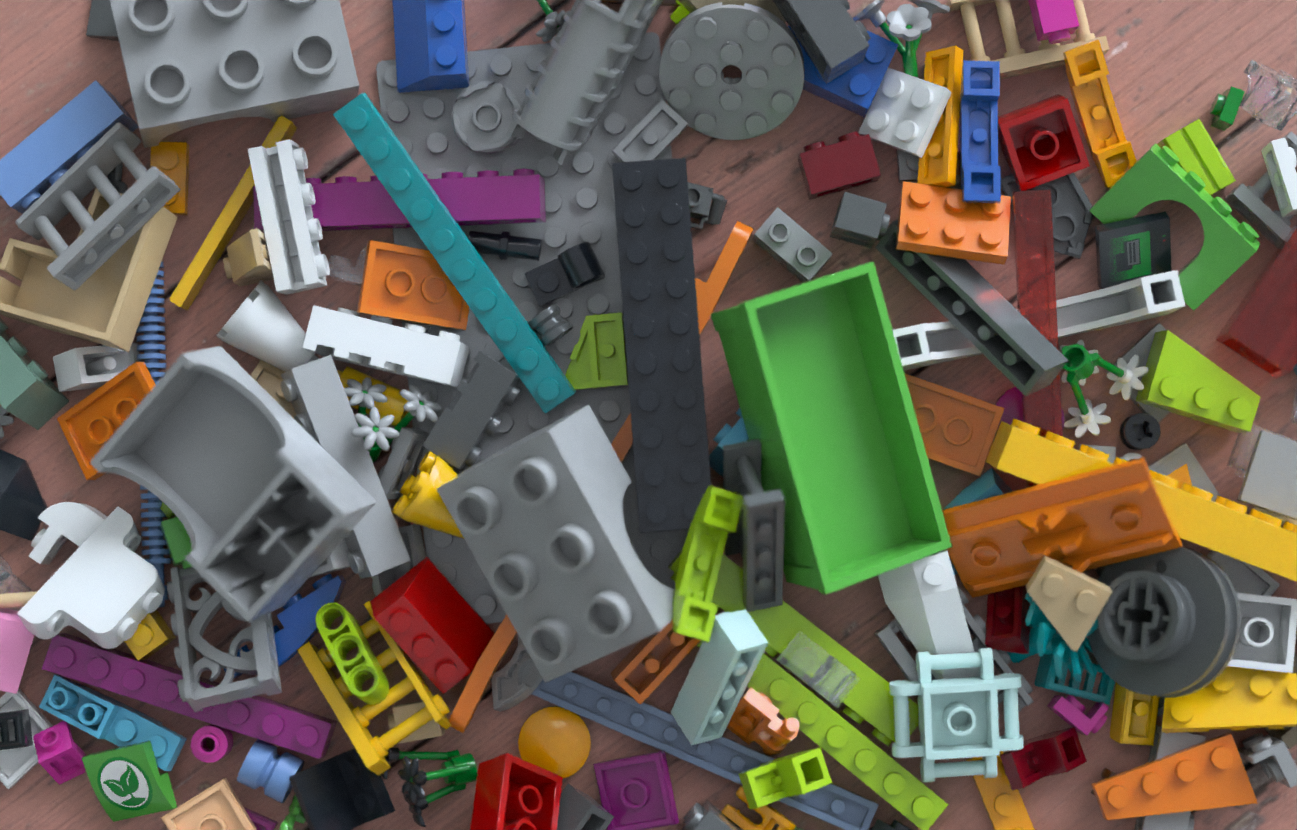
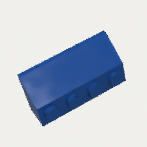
M393 0L398 93L469 87L464 0Z

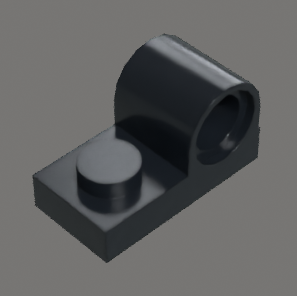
M589 242L571 247L559 254L557 259L524 273L540 307L605 278L604 272Z

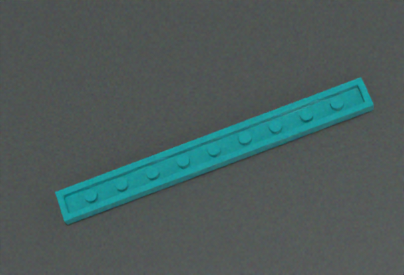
M361 93L336 111L333 116L543 412L546 414L575 394L576 390L366 93Z

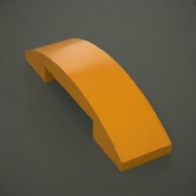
M1096 39L1063 52L1071 94L1085 139L1103 183L1108 188L1113 186L1137 161L1131 142L1125 138L1106 77L1109 74L1100 42Z

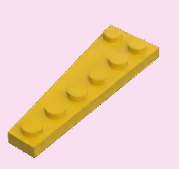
M1227 666L1205 688L1181 697H1165L1161 732H1209V729L1239 731L1246 730V728L1268 727V729H1283V727L1297 726V674Z

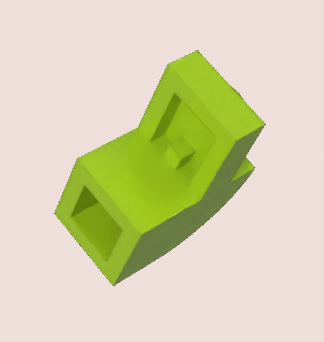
M821 748L779 757L739 774L750 809L760 808L785 797L803 795L832 783Z

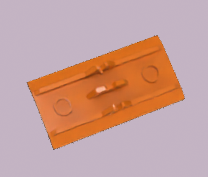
M1144 457L942 510L952 545L951 548L947 549L948 555L972 598L1027 585L1044 555L1082 573L1086 570L1182 547V541L1171 524L1153 484Z

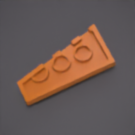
M1231 733L1220 735L1091 784L1105 820L1258 803Z

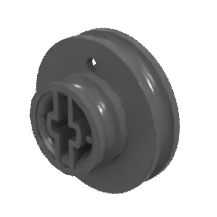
M1180 547L1110 564L1104 569L1097 581L1109 586L1112 594L1098 615V628L1088 636L1096 660L1112 680L1136 693L1172 698L1189 695L1205 688L1224 671L1237 647L1241 629V613L1236 591L1226 573L1217 563L1198 551ZM1164 561L1166 563V570L1160 573L1158 566Z

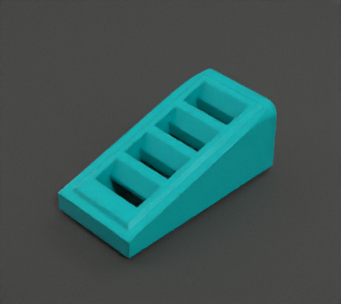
M1053 653L1040 657L1034 685L1110 705L1115 681L1105 673L1100 665L1092 663L1096 672L1102 673L1097 694L1092 693L1096 675L1091 677L1088 672L1086 673L1082 690H1079L1080 682L1075 683L1072 675H1070L1068 686H1064L1068 667L1064 660H1062L1063 678L1057 677ZM1080 665L1081 678H1082V674H1083V669H1084V668Z

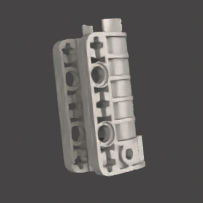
M576 0L571 11L565 13L563 17L565 22L559 34L552 38L550 42L552 47L545 60L540 61L537 67L539 72L533 83L527 86L525 90L526 97L520 108L514 111L512 115L513 121L506 134L510 137L523 139L528 131L538 138L557 146L553 157L557 160V164L562 165L568 152L576 151L584 146L591 136L663 0H625L620 11L617 13L600 4L601 0Z

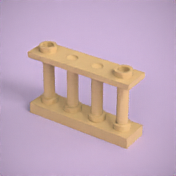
M948 0L946 3L951 8L950 11L959 9L961 11L972 58L970 61H991L990 56L985 54L974 6L995 2L1007 51L1004 53V58L993 60L1000 61V80L1065 66L1063 52L1096 39L1100 42L1103 55L1109 51L1106 36L1095 38L1094 33H1090L1083 0H1073L1079 27L1075 31L1074 43L1060 46V43L1049 44L1047 39L1041 41L1038 51L1025 53V49L1020 47L1010 0Z

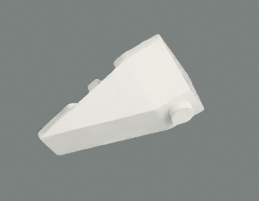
M947 549L878 575L885 603L918 652H929V655L975 652ZM979 667L931 670L936 679L980 677Z

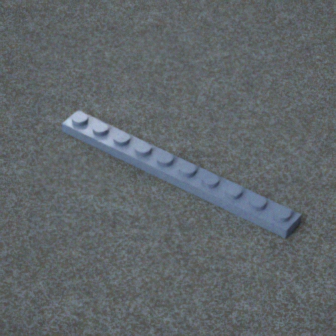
M573 671L546 683L542 680L531 693L534 696L659 750H665L666 753L742 785L739 777L740 773L761 766L760 764L774 759L723 736L722 738L691 745L672 714L645 702L640 705L631 696ZM832 783L803 795L790 796L778 800L844 830H868L879 805L872 800Z

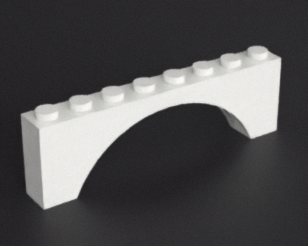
M1175 270L1016 310L1047 340L1166 316L1185 307L1178 272ZM950 321L923 323L893 330L904 371L982 354Z

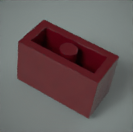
M852 132L838 137L839 142L825 146V142L820 141L804 147L805 152L799 154L798 163L809 200L879 180L881 173L869 134L860 136L859 132Z

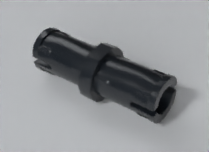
M469 231L468 239L478 253L497 255L500 260H507L508 257L540 260L542 239L511 236L510 232L502 231V234Z

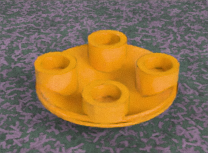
M547 707L538 710L525 721L519 734L518 747L522 760L567 778L581 769L586 762L590 752L591 739L586 724L576 713L562 707Z

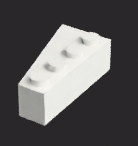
M313 305L302 348L323 357L331 355L334 360L457 388L460 384L470 349L469 346L459 342L461 336L445 331H439V335L434 336L426 334L427 328L405 323V327L402 328L392 325L393 320L384 317L371 316L370 320L358 317L359 313L353 310L338 307V310L335 311Z

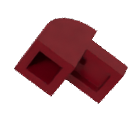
M1075 727L1023 741V749L1007 751L1000 755L1004 772L1012 790L1024 788L1043 777L1068 772L1087 762Z

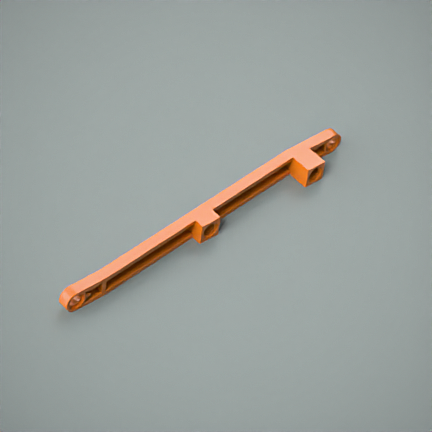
M739 221L736 222L707 282L705 283L695 278L699 336H701L706 328L711 314L714 312L754 228ZM631 412L611 443L621 463H623L633 447ZM507 614L479 658L449 718V722L452 725L451 728L461 733H464L496 668L518 634Z

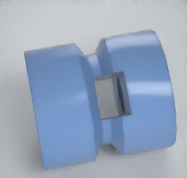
M257 739L241 766L237 781L254 790L261 786L264 788V795L284 803L292 790L289 778L301 772L304 760L288 752L279 755L277 754L276 746Z

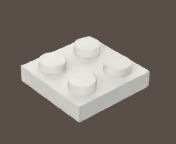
M888 68L861 125L859 134L862 136L869 134L871 140L922 158L952 92L946 87Z

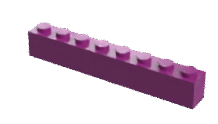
M516 169L513 170L512 176H499V171L493 170L478 171L477 177L464 178L462 172L441 173L442 178L428 179V175L423 174L459 226L546 223L545 179L539 174L535 175V170ZM376 175L370 176L371 181L357 182V177L351 176L336 177L335 183H322L320 178H306V183H311L315 194V204L311 205L313 217L319 220L322 231L413 227ZM253 186L254 229H259L265 234L256 189Z
M58 633L52 637L42 666L43 670L318 759L326 756L337 724L336 720L258 695L205 707L203 710L195 712L187 701L183 702L180 697L178 680L183 679L181 670L147 659L138 661L134 655L113 648L106 649L97 643L67 633ZM203 677L199 679L200 685L206 689L220 684Z

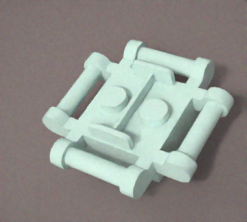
M979 648L978 652L942 655H929V652H917L916 667L918 681L896 680L889 682L890 695L894 698L895 742L892 743V756L897 758L921 757L920 772L923 783L934 782L935 778L983 775L984 778H996L997 756L1000 755V751L1024 748L1023 736L1019 734L1018 688L1021 687V675L1018 673H1003L994 676L991 648ZM980 668V677L931 680V670ZM997 690H1003L1005 735L1000 737ZM919 695L918 721L920 742H910L908 696ZM982 757V760L935 763V760Z

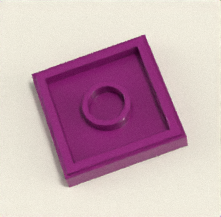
M665 750L593 764L601 805L614 816L606 830H646L679 823Z

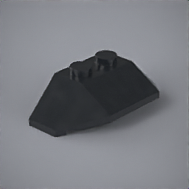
M0 449V530L33 541L42 523L38 517L48 507L41 496L27 461Z

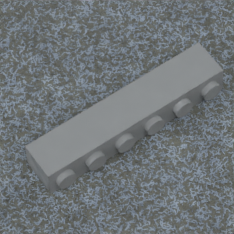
M329 355L281 374L283 379L281 381V389L286 400L292 402L296 413L294 420L377 501L344 538L350 552L348 553V562L353 572L358 573L360 579L411 561L368 450L364 449L363 437H354L351 434L359 426L332 356Z

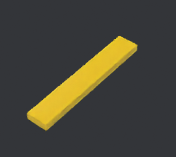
M281 115L261 146L270 148L276 146V142L291 140L297 127L292 121ZM251 164L169 298L172 303L186 311L189 310L254 201L253 186L255 184Z

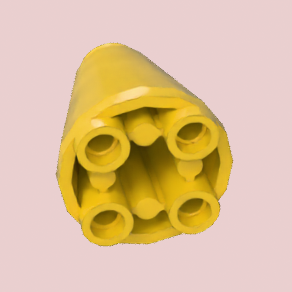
M428 451L418 466V469L421 470L415 477L410 474L399 491L403 495L396 502L392 513L405 521L464 539L436 489L457 476V473L442 458Z

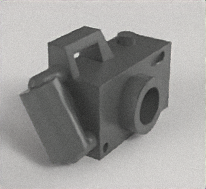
M688 182L690 217L698 219V224L691 222V228L701 230L704 223L719 225L728 200L723 195L713 193V188Z

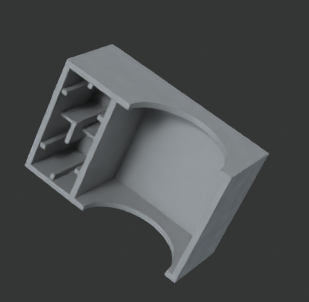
M110 0L144 148L159 145L162 139L175 132L208 122L240 117H264L272 122H276L281 115L287 119L337 110L358 96L359 83L339 0Z
M221 346L182 353L89 462L99 473H114L135 481L156 495L174 512L182 522L191 540V552L185 559L248 623L284 606L377 503Z
M589 404L486 457L436 488L545 683L661 631L673 620L675 589L668 588L658 582L645 569L631 546L624 525L622 504L624 493L632 481Z

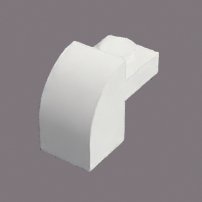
M62 502L48 507L38 518L49 525L47 530L41 529L31 543L34 549L29 554V557L39 564H50L67 539L80 547L107 516L94 507L82 503Z

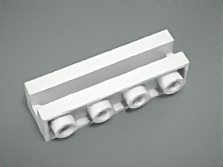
M290 139L276 142V146L270 148L263 146L249 148L248 154L276 292L288 295L327 286L326 276L330 275V268L326 255L320 252L318 240L323 239L319 220L313 217L311 205L315 204V194L311 183H306L304 169H308V160L304 148H299V145Z

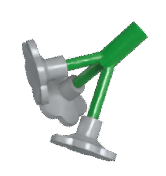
M875 0L852 18L854 22L870 19L876 28L880 27L891 42L898 44L897 50L902 55L904 73L919 78L916 51L922 34L930 31L933 14H947L951 8L937 0H908L918 7L914 8L910 4H903L899 6L897 11L890 12L886 18L881 11L885 0ZM898 37H902L905 40V47Z

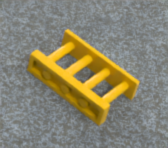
M369 600L364 606L372 619L360 626L366 639L380 631L389 645L388 649L376 656L382 670L398 660L408 676L390 688L387 697L381 703L375 705L367 704L362 708L360 706L354 707L349 699L353 694L348 689L342 676L337 678L331 669L336 664L328 649L323 647L319 650L312 643L307 642L297 651L366 767L379 776L391 768L385 759V756L389 754L388 749L432 719L445 730L452 725L446 717L450 710L439 694L433 696L410 657L374 619ZM416 689L426 706L380 738L377 735L372 737L367 729V726L371 724L370 720Z

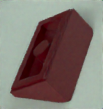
M1025 585L988 594L985 636L987 648L1018 654L1029 653L1030 626H1026L1025 620L1031 604L1025 599L1028 593Z

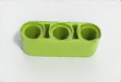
M338 603L323 605L316 614V626L348 689L353 695L368 705L381 703L389 693V683L357 619ZM343 616L341 625L337 629L331 630L332 622L336 618ZM354 647H358L359 649L356 657L352 660L347 661L346 657L348 651ZM374 677L372 688L362 692L364 681Z

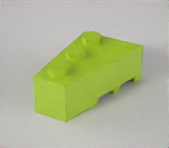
M1169 330L1155 332L1145 366L1149 370L1147 374L1142 376L1141 380L1144 389L1138 390L1135 401L1236 433L1251 432L1261 397Z

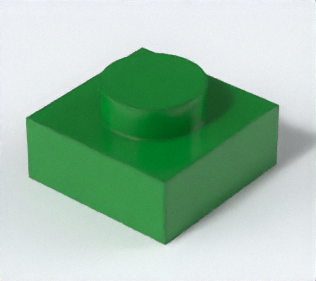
M1231 86L1222 95L1217 94L1210 110V114L1215 115L1211 124L1212 127L1225 131L1233 125L1245 91Z

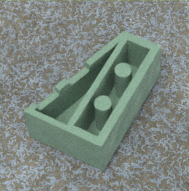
M0 318V404L6 411L39 430L69 400L62 392H59L56 385L48 378L49 375L43 367L35 360H31L26 354L28 352L27 348L15 336L10 337L5 330L8 329V326Z

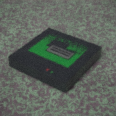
M1166 211L1095 226L1098 286L1100 289L1171 271L1170 217Z

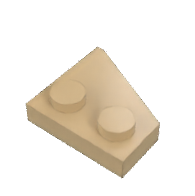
M1045 555L1026 585L1029 595L1068 646L1076 652L1112 594L1109 586Z

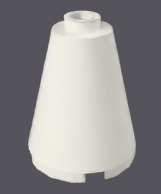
M262 281L259 282L216 335L221 341L285 372L319 359L314 355V352L302 348L306 335L305 331L270 287Z

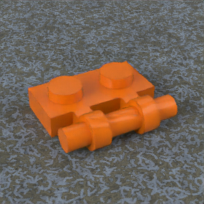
M750 687L740 699L727 728L748 745L755 741L762 747L766 755L771 756L781 753L786 748L787 743L795 739L800 724L797 719L792 717L784 720L779 719L776 715L780 710L773 705L771 699Z

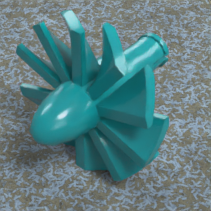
M1027 593L1025 599L1031 606L1025 621L1026 626H1033L1029 636V653L1018 654L1006 651L1011 661L1019 663L1035 654H1039L1042 657L1044 654L1049 655L1053 653L1057 677L1063 678L1062 660L1067 665L1075 683L1082 681L1080 665L1091 677L1095 676L1097 672L1086 650L1092 654L1093 652L1089 639L1086 637L1098 628V617L1076 652L1068 646L1033 598Z

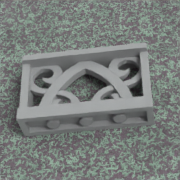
M178 567L171 568L172 581L167 582V591L171 603L175 605V614H171V625L174 634L178 635L179 646L174 648V654L178 667L182 668L183 679L178 680V689L182 701H187L192 709L197 712L205 707L266 693L267 696L282 693L271 612L251 621V626L239 632L232 640L228 654L210 645L202 637L209 622L222 607L233 618L241 621L246 620L217 591L211 596L206 589L198 588L202 592V597L197 601H192L189 597L190 589L194 584L206 582V580L194 567L185 570ZM191 612L197 613L193 620ZM247 641L253 643V648L251 649V651L244 652L241 649V657H237L239 647L242 643ZM196 651L204 658L197 661ZM221 667L226 669L225 677L218 686L206 689L200 685L199 679L203 671H212L209 680L214 681L220 675ZM235 672L257 674L258 676L233 682Z

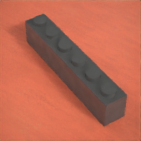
M898 220L892 221L876 249L1025 396L1050 386L1068 359L965 259L896 249Z

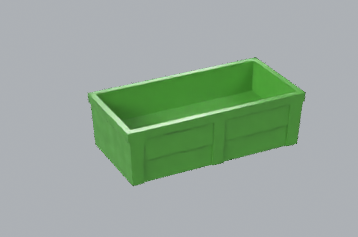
M874 261L739 303L737 306L711 314L715 331L719 332L749 438L747 441L759 439L761 442V484L763 491L768 492L780 489L784 498L783 571L786 582L817 589L822 594H829L952 547Z

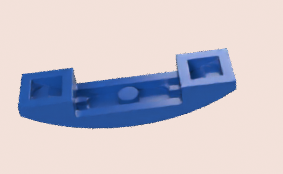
M963 60L960 172L963 202H1001V166H998L1000 61Z

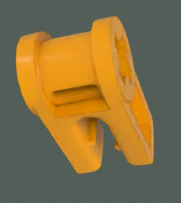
M740 785L735 794L749 808L743 786ZM730 804L725 805L721 810L722 814L743 830H772L775 824H778L775 830H794L796 828V825L774 807L768 805L753 809L763 818L759 824L754 823L741 813L740 808L736 809Z

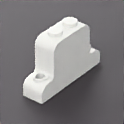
M117 506L17 613L28 631L40 639H50L56 636L64 627L73 626L99 646L112 649L119 646L124 640L130 639L135 634L138 624L147 614L158 609L162 603L165 589L156 568L134 552L141 542V536L129 513Z

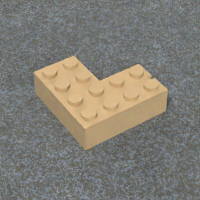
M97 188L87 210L94 221L110 207ZM162 207L76 291L54 278L47 269L58 257L52 249L10 238L0 263V269L22 281L19 287L0 276V314L7 318L129 352L177 216L165 207ZM82 228L80 229L78 237L84 232Z

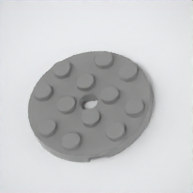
M722 2L706 5L688 14L671 31L665 42L660 60V84L668 105L688 123L689 127L704 135L718 139H749L773 130L792 113L803 89L804 57L800 44L793 32L781 19L771 12L748 3H744L743 6L722 5ZM728 65H734L740 68L742 74L740 78H724L722 69Z

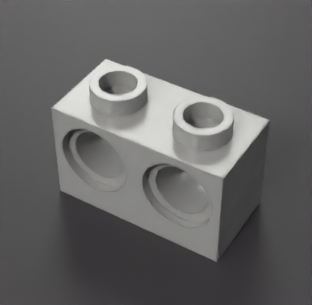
M778 207L753 237V241L802 283L812 281L833 255L832 252Z

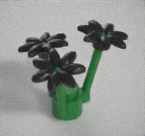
M399 748L388 749L389 754L385 756L389 765V762H399V759H403L404 769L398 771L400 778L406 781L402 785L403 797L410 804L409 811L413 813L414 821L421 827H426L421 816V810L428 808L429 803L452 792L465 790L466 783L477 780L476 763L471 753L460 755L458 750L421 752L399 751ZM418 760H446V762H442L441 770L426 773L423 770L418 771ZM388 770L382 773L384 779L388 777ZM443 778L446 784L451 783L425 796L421 786L425 785L429 780Z

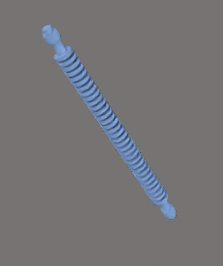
M161 262L159 269L164 268V262ZM158 270L139 323L143 324V326H138L136 333H144V335L137 336V342L144 343L137 345V351L144 352V354H137V360L145 362L155 384L166 373L159 372V370L166 369V363H159L161 360H166V354L159 353L160 351H166V345L158 344V342L166 341L165 335H158V333L165 332V326H158V324L165 323V317L158 316L165 314V308L157 307L165 304L164 298H157L158 296H164V289H157V287L164 286V280L157 279L164 277V271ZM140 485V490H148ZM148 490V493L140 494V499H148V503H141V509H148V512L141 513V518H148L147 522H141V527H148L149 530L141 531V537H149V540L142 541V546H149V550H142V555H149V559L145 560L156 568L163 583L165 592L159 607H165V600H168L167 585H164V564H171V558H164V555L170 553L168 549H163V545L167 544L163 540L164 535L160 524L163 521V517L167 516L160 509L163 503L162 500Z

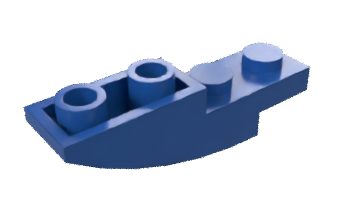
M331 574L322 577L312 584L315 591L304 598L298 593L282 606L284 611L276 616L284 628L280 630L277 625L273 627L279 667L298 653L297 650L317 634L319 630L315 622L316 614L323 605L338 602L346 584L343 575L333 578ZM247 645L239 648L237 657H241V649L244 652H249L251 649L249 650ZM235 672L234 679L244 673Z

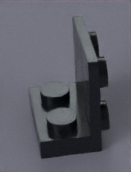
M356 748L336 755L289 778L310 830H351L395 811L381 775L378 776L366 767Z

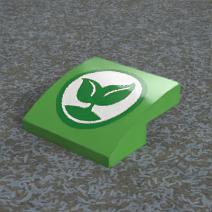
M150 740L82 757L92 788L100 804L113 822L177 808L168 772L159 774Z

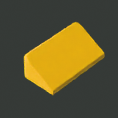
M1116 683L1110 738L1120 744L1153 746L1160 697L1136 693Z

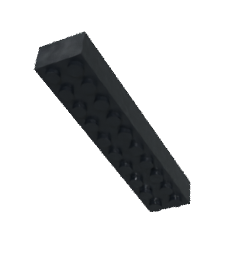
M686 158L612 163L640 533L688 530L707 488L711 486Z

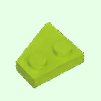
M622 312L585 317L580 330L579 341L574 345L569 358L571 361L565 374L575 390L629 385L624 316Z

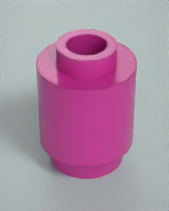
M213 724L198 729L191 739L192 753L198 760L205 763L216 762L226 757L233 748V736L230 730ZM207 738H211L215 742V748L212 751L206 744Z

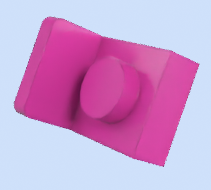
M1055 695L1047 705L1049 709L1071 727H1075L1078 733L1086 736L1090 731L1095 734L1108 718L1105 713L1109 707L1104 702H1096L1086 715L1083 714L1086 707L1071 695H1068L1066 698Z
M62 721L34 735L33 739L39 764L59 785L86 772L82 757L86 756V754L73 740L70 726L66 721Z

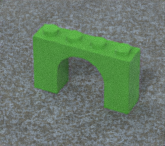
M1155 143L1089 211L1103 224L1134 218L1144 207L1160 200L1178 201L1190 207L1197 214L1203 225L1204 242L1202 249L1178 272L1184 302L1194 311L1258 250L1260 242L1257 238L1259 235L1248 223L1243 221L1240 224L1230 214L1232 209L1222 198L1218 196L1213 198L1203 188L1206 185L1197 174L1192 171L1187 173L1177 164L1179 158L1171 149L1166 146L1160 148Z

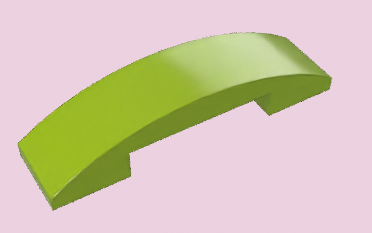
M709 486L696 510L685 540L675 583L673 599L674 633L705 642L710 640L718 605L712 604L711 601L728 532H736L743 503L742 495L715 486Z

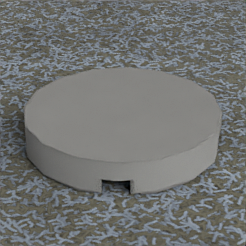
M483 81L471 84L460 92L453 106L451 120L454 132L462 144L474 152L492 154L503 151L513 144L517 138L510 137L506 133L513 121L512 115L514 111L520 108V102L510 89L500 84H495V82Z

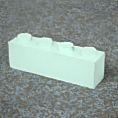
M746 609L732 613L724 612L715 616L709 642L703 641L700 650L671 710V714L691 745L722 738L768 644Z

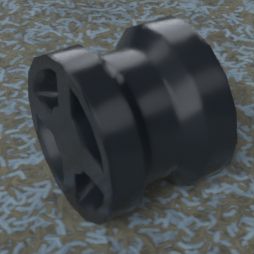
M1146 413L1129 416L1121 423L1119 429L1122 443L1132 450L1150 448L1159 440L1161 433L1158 421L1152 415Z

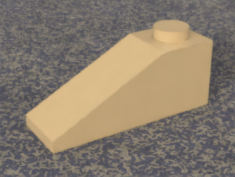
M259 229L249 230L227 246L228 257L223 258V263L228 279L233 278V282L238 286L274 280L265 234Z

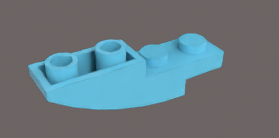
M54 674L39 705V708L98 739H105L118 747L150 740L157 767L164 771H172L187 739L163 726L162 722L109 696L57 674Z

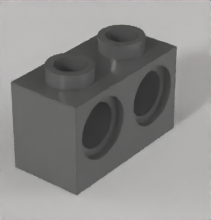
M844 192L838 205L830 237L871 248L876 240L880 241L886 234L891 215L885 214L887 203Z

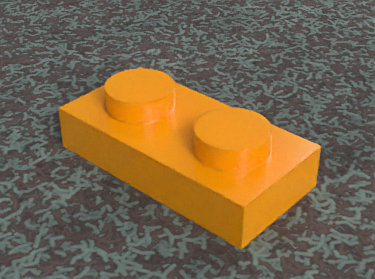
M159 142V145L151 147L150 168L155 166L171 178L180 188V191L163 207L174 215H188L189 144L187 142Z

